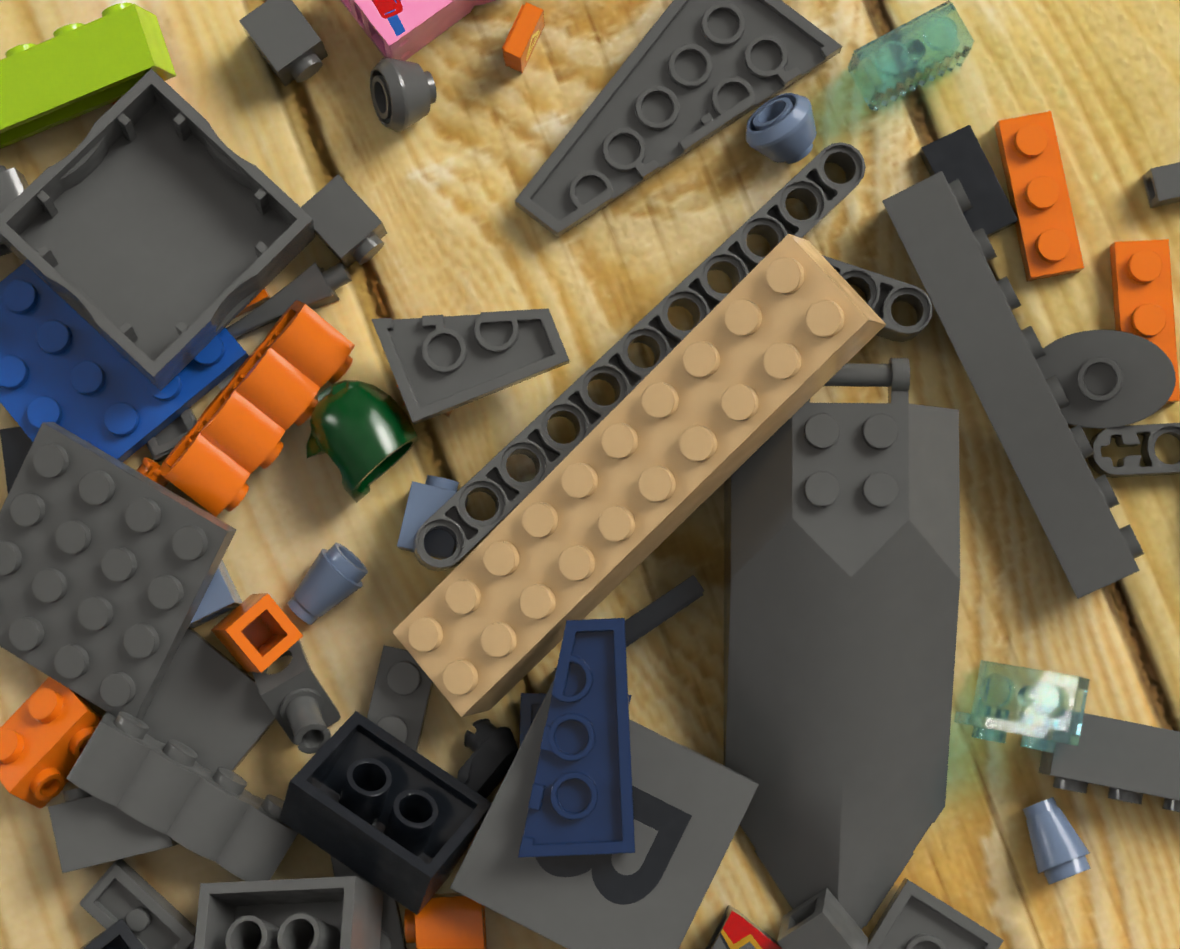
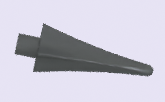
M315 262L286 287L226 329L236 339L246 333L278 321L296 300L305 303L311 309L339 301L340 299L335 290L351 282L352 278L343 262L327 270H324L323 267L320 268Z

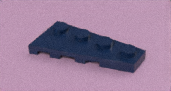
M625 618L566 620L518 858L635 853Z

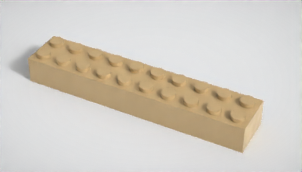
M788 233L392 632L461 717L489 711L563 639L566 620H583L855 356L886 323L808 240Z

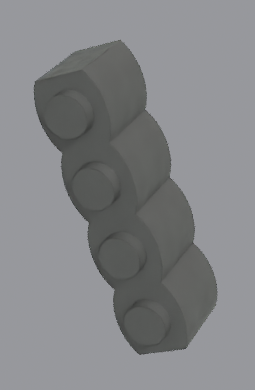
M120 711L117 717L106 712L66 779L90 795L118 807L140 823L168 835L190 851L215 861L221 867L244 881L270 880L298 834L294 829L279 820L284 800L273 795H267L265 799L252 795L245 789L247 782L233 771L223 767H218L216 772L207 769L196 762L198 754L187 745L173 739H169L167 744L155 740L147 734L149 730L148 725L127 712Z

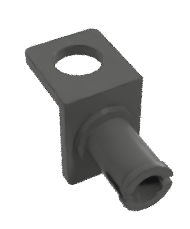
M298 640L280 656H292L290 664L285 669L276 674H267L268 668H266L262 673L252 672L261 698L291 742L299 745L298 749L301 752L311 754L317 753L331 738V733L327 727L339 721L341 716L337 707L311 670L301 641Z

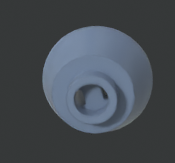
M794 93L781 94L768 100L749 118L746 127V142L750 147L773 162L792 164L802 160L811 152L813 141L817 134L811 102L807 97Z

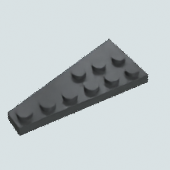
M673 0L515 199V205L556 237H560L840 53L842 46L782 0Z

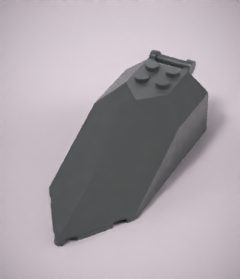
M890 358L889 364L846 363L824 386L888 387V403H810L809 399L724 482L723 765L759 784L740 826L756 849L755 853L792 909L827 887L861 930L864 926H867L913 856V851L931 824L936 821L944 809L946 801L960 591L959 410L909 404L910 363L908 358Z

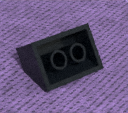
M355 711L290 780L279 820L418 915L452 873L479 830L492 802Z

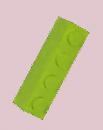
M119 3L103 10L102 17L87 24L74 23L58 28L53 33L54 38L37 45L32 43L22 44L9 49L5 53L6 58L0 60V149L119 100L150 69L157 73L164 81L175 77L176 73L156 15L136 4Z

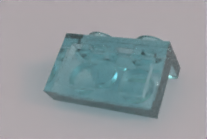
M981 660L972 712L969 714L956 711L954 722L973 726L972 737L1005 744L1006 735L1010 733L1022 736L1021 747L1055 753L1056 742L1078 746L1090 679Z

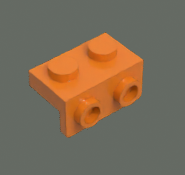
M48 677L0 727V782L10 794L37 808L45 807L69 782L66 779L103 716L95 712L82 696L53 678Z

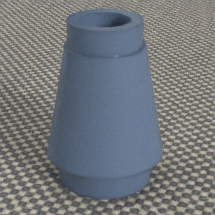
M335 543L329 550L322 549L294 592V596L287 604L295 615L305 623L312 625L317 618L322 617L363 586L361 580L368 573V570L349 549L339 543Z
M1054 797L1023 809L1027 819L1026 823L1038 874L1044 872L1049 885L1091 869L1085 856L1090 854L1089 850L1060 807L1057 806Z

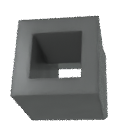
M1180 162L1151 168L1142 176L1150 208L1180 202Z

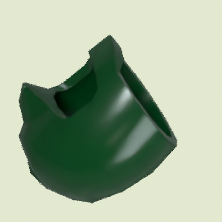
M344 380L332 384L318 395V404L313 410L310 419L312 431L306 444L307 458L327 453L341 472L344 489L357 503L370 492V485L393 467L413 447L418 440V436L405 411L390 395L369 383L358 380Z

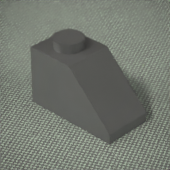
M80 788L63 791L65 803L48 807L62 873L179 844L168 835L140 823L118 807L106 803Z

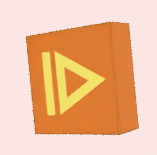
M527 2L525 5L522 4L502 47L505 66L523 73L545 26L543 9Z

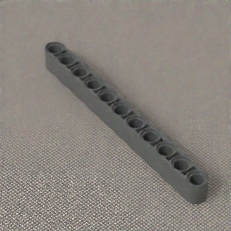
M842 142L834 143L824 148L426 520L417 531L413 545L414 553L419 563L429 570L444 571L456 565L729 294L718 293L710 287L707 279L709 271L720 270L726 273L731 279L732 291L765 258L757 256L750 251L746 241L747 235L758 234L763 236L768 241L771 252L788 233L803 238L849 195L863 179L865 173L864 158L859 150L850 144ZM835 163L842 167L846 175V183L838 184L828 179L825 174L824 164ZM795 198L802 201L808 209V219L798 220L793 218L786 210V199ZM674 306L687 309L693 317L692 329L682 331L672 326L668 319V309ZM639 342L650 347L655 359L653 366L641 368L634 365L628 356L629 345ZM600 379L611 384L615 391L614 403L602 406L593 402L588 395L587 388L589 382ZM559 416L570 420L576 431L574 441L561 444L551 439L547 430L548 420ZM515 454L527 455L535 464V477L527 482L514 480L507 472V459ZM473 492H484L492 497L496 506L495 515L492 518L480 521L468 514L465 501L467 496ZM440 529L451 534L455 541L454 554L442 560L434 559L428 555L424 548V538L429 532Z

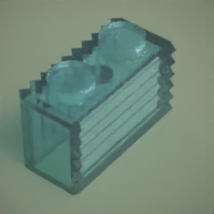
M948 0L854 50L847 68L869 109L878 111L880 105L887 106L889 100L896 101L899 95L906 96L908 90L915 92L918 85L924 86L927 80L934 81L936 75L943 77L946 70L952 72L955 65L961 67L972 49L974 40L953 3Z

